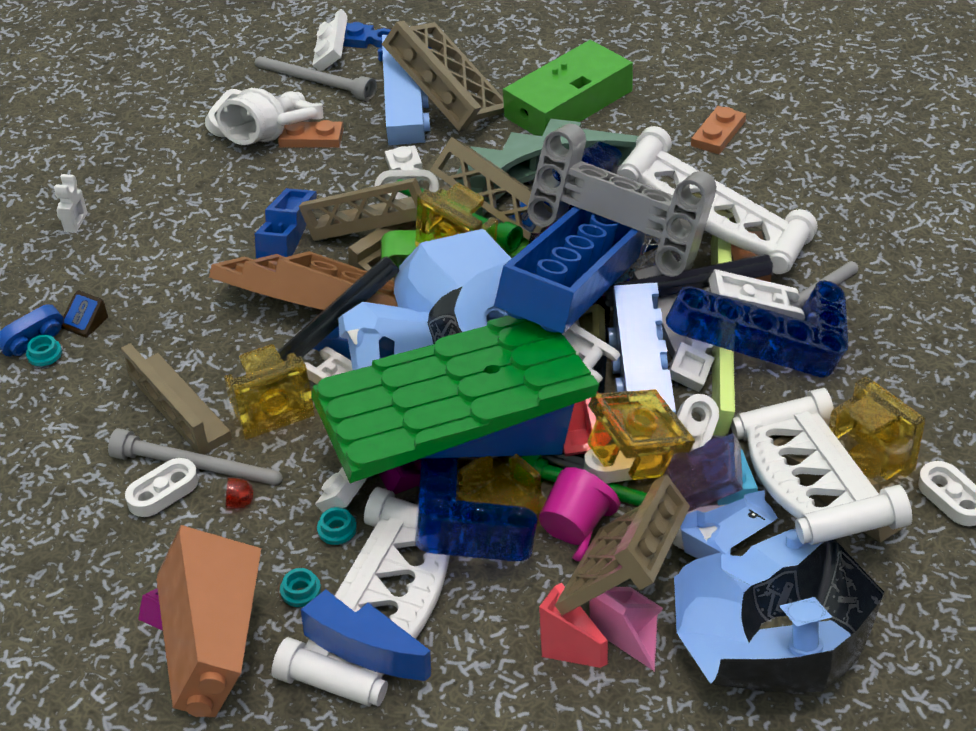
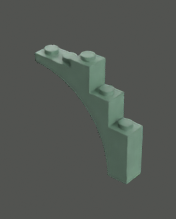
M550 119L543 136L511 132L503 150L473 146L470 148L523 184L535 178L546 136L565 124L571 123L581 127V122ZM582 129L586 136V145L581 161L599 168H615L621 165L634 150L639 136ZM561 136L562 145L569 150L567 139ZM468 165V171L475 170ZM461 166L456 174L462 173ZM552 169L553 174L558 173L556 170ZM484 175L470 177L472 192L476 194L488 191ZM463 179L457 180L464 185ZM493 182L494 189L501 188ZM450 185V202L482 217L487 211ZM505 193L495 195L496 200ZM484 197V198H482V199H484L485 201H487L488 203H490V202H489V197Z

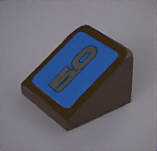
M76 291L63 316L61 328L87 338L108 318L104 301L83 291Z

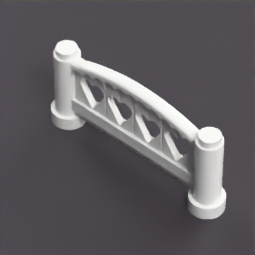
M652 126L646 128L637 138L636 147L618 168L617 174L673 195L675 189L655 177L669 176L674 179L677 187L679 183L698 170L670 155L669 151L672 147V141L669 134L660 127ZM715 180L717 186L716 194L704 231L751 253L769 255L773 263L772 272L775 274L788 272L803 246L808 244L817 232L818 224L815 217L806 210L798 209L791 211L785 219H782ZM690 184L691 193L701 194L697 186ZM727 209L733 213L736 223L729 221L727 217L721 216L715 211ZM756 226L762 229L766 240L760 239L755 233H750L745 228Z
M825 388L808 391L807 397L739 413L737 417L733 418L731 429L735 439L748 441L751 461L758 478L768 493L786 511L797 518L795 520V527L802 544L810 543L814 545L888 525L894 530L912 524L911 505L901 485H894L880 490L879 495L828 427V425H832L835 422V411L831 397ZM784 435L796 437L785 445L775 446L773 445V439L769 436ZM785 454L810 455L800 464L793 466L787 465L786 458L782 457ZM798 474L824 475L810 486L800 485V478L795 477ZM811 495L839 496L826 507H815L814 499L809 498Z
M376 487L369 496L364 512V523L375 528L335 594V597L354 612H357L366 603H370L374 607L385 605L397 607V612L389 616L390 620L416 639L427 623L439 599L448 569L451 548H456V546L465 547L470 537L471 525L466 524L463 519L395 498L393 491ZM417 545L429 546L431 550L423 555L424 563L420 566H411L396 549ZM404 574L412 575L415 578L412 583L407 584V594L401 597L392 595L379 579ZM290 637L285 638L278 647L272 664V677L289 684L297 680L369 707L372 704L380 706L388 688V682L381 679L384 675L383 673L371 671L347 662L326 651L310 639L306 644Z

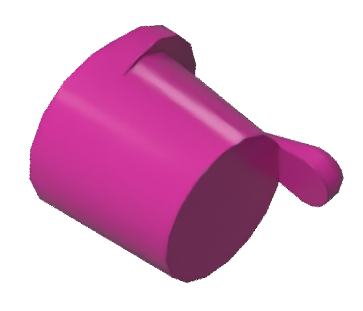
M566 467L560 471L540 512L539 521L542 527L553 537L573 545H579L572 559L580 562L588 549L593 529L603 516H611L617 513L621 503L615 491L597 476L583 469Z

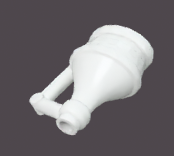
M252 87L242 90L236 98L227 99L219 106L217 112V123L221 132L232 142L241 145H250L258 141H273L282 134L285 125L309 119L317 120L324 118L323 104L307 102L300 92L289 91L280 97H275L264 89Z

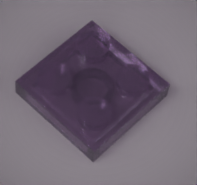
M734 433L723 438H713L699 448L687 453H677L668 461L663 462V476L666 474L669 476L690 505L688 512L743 490L741 446Z

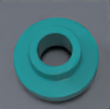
M39 335L28 342L26 357L28 362L34 366L53 364L62 355L60 343L50 335Z
M340 507L330 508L323 512L317 524L319 538L331 545L348 542L357 531L355 518L346 509Z
M296 568L289 571L284 576L280 585L282 600L293 607H304L321 593L320 580L312 571L306 568Z

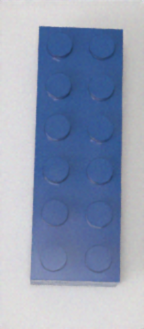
M574 206L503 265L494 307L506 311L513 318L527 319L540 324L546 331L564 334L639 258L646 233Z

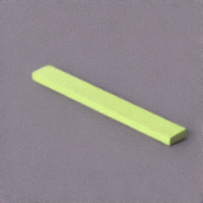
M712 235L711 265L732 261L731 244ZM711 294V335L714 334L717 337L716 343L712 348V356L715 357L712 363V399L719 408V419L713 435L726 436L735 414L733 309L714 305Z

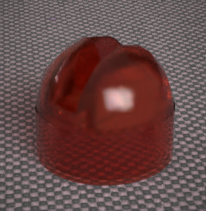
M228 477L225 507L240 509L248 506L253 499L252 485L247 480Z

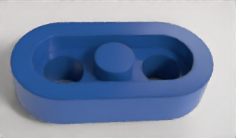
M50 304L33 310L8 324L0 331V350L5 356L9 357L12 355L20 356L26 353L28 342L32 338L39 335L56 336L61 330L63 316Z

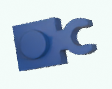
M359 22L347 23L343 46L367 48L368 44H373L375 47L381 48L382 35H388L391 30L386 28L374 30L373 25H365Z

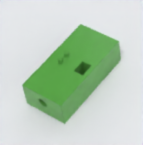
M588 40L503 88L504 117L537 136H543L550 119L581 122L632 91L633 62L592 40Z

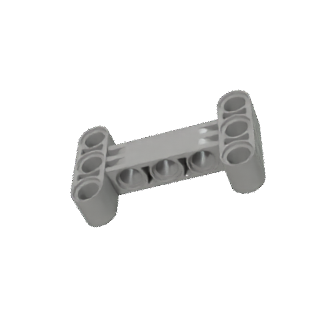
M565 124L549 133L543 142L527 207L529 219L535 225L540 227L551 225L567 213L570 205L659 238L660 242L655 256V264L657 269L665 276H678L694 262L716 194V182L710 174L704 171L693 172L677 185L674 194L671 195L581 161L586 145V136L578 125ZM561 136L567 139L569 150L562 145ZM552 169L560 174L561 182L554 178ZM690 184L700 189L701 198H697L691 193ZM544 201L550 204L553 210L552 213L547 211ZM680 218H685L689 221L691 231L683 228ZM671 250L681 256L682 262H677L672 258Z

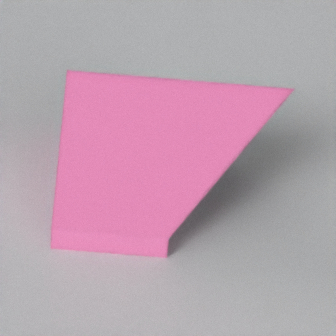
M614 587L590 600V619L605 638L655 672L657 615L663 608L631 587Z

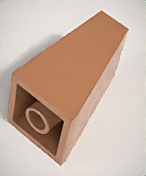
M183 525L180 526L156 579L172 705L174 709L186 711L195 717H216L241 674L262 548Z

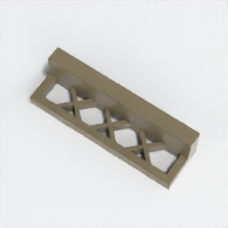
M453 137L449 139L431 167L430 171L503 223L511 222L520 226L523 229V237L532 242L546 230L548 226H536L531 233L523 227L521 213L527 212L531 194L530 188L463 142ZM453 154L460 159L462 173L450 176L442 171V169ZM468 165L475 170L468 171ZM482 174L486 177L488 191L475 194L471 190L470 177ZM463 179L464 185L457 180ZM493 182L501 188L494 189ZM508 192L512 195L514 209L501 212L497 209L495 195ZM484 197H489V202H490V203H488L487 201H485V200L482 199V198H484ZM519 200L527 206L520 207ZM544 201L545 208L552 213V207ZM515 215L516 222L508 216Z
M411 178L305 201L299 205V209L313 241L426 219L439 202L435 192L422 194L417 179ZM409 189L411 197L395 199L398 191ZM375 196L383 201L382 203L367 205L370 197ZM342 203H348L355 207L354 209L339 211ZM320 209L327 214L322 215L316 220L312 210Z
M131 343L121 348L129 377L197 453L206 454L232 439L231 431L159 353L145 359Z

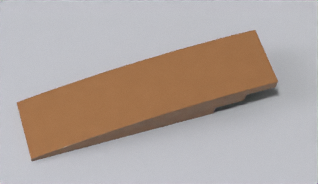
M308 251L288 257L274 254L251 259L244 256L211 265L209 278L276 299L324 310L367 271ZM391 279L366 302L398 307L394 294V280Z

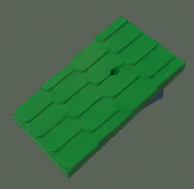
M508 315L487 321V326L442 337L433 345L372 360L371 366L323 378L317 385H313L311 398L351 484L422 458L562 455L574 404L595 397L599 383L591 375V372L579 355H576V351L562 333L549 332L544 330L540 324L527 319L513 318Z

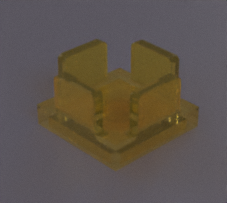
M456 183L448 191L441 188L436 193L425 189L417 196L415 246L417 247L422 242L484 229L496 241L498 220L491 217L482 225L481 220L472 216L484 204V197L460 183Z
M271 344L239 356L240 363L246 373L245 375L234 379L231 374L224 376L228 398L238 418L245 440L315 416L307 368L301 356L296 357L295 353L287 355L288 360L283 361L275 346Z
M865 376L855 382L853 396L832 410L829 428L837 439L848 432V435L859 443L849 450L848 454L866 477L873 479L880 474L882 478L888 480L897 473L907 477L916 470L926 418L871 378Z
M656 389L597 393L588 404L596 416L595 425L588 438V445L604 467L613 466L619 451L622 452L625 458H635L628 472L632 480L663 476L673 455L690 452L695 442V439Z
M518 454L509 458L510 468L503 463L493 469V458L489 455L478 457L457 473L459 491L444 502L445 511L451 516L463 519L466 524L471 525V534L494 555L540 525L539 515L547 500L542 495L540 473Z

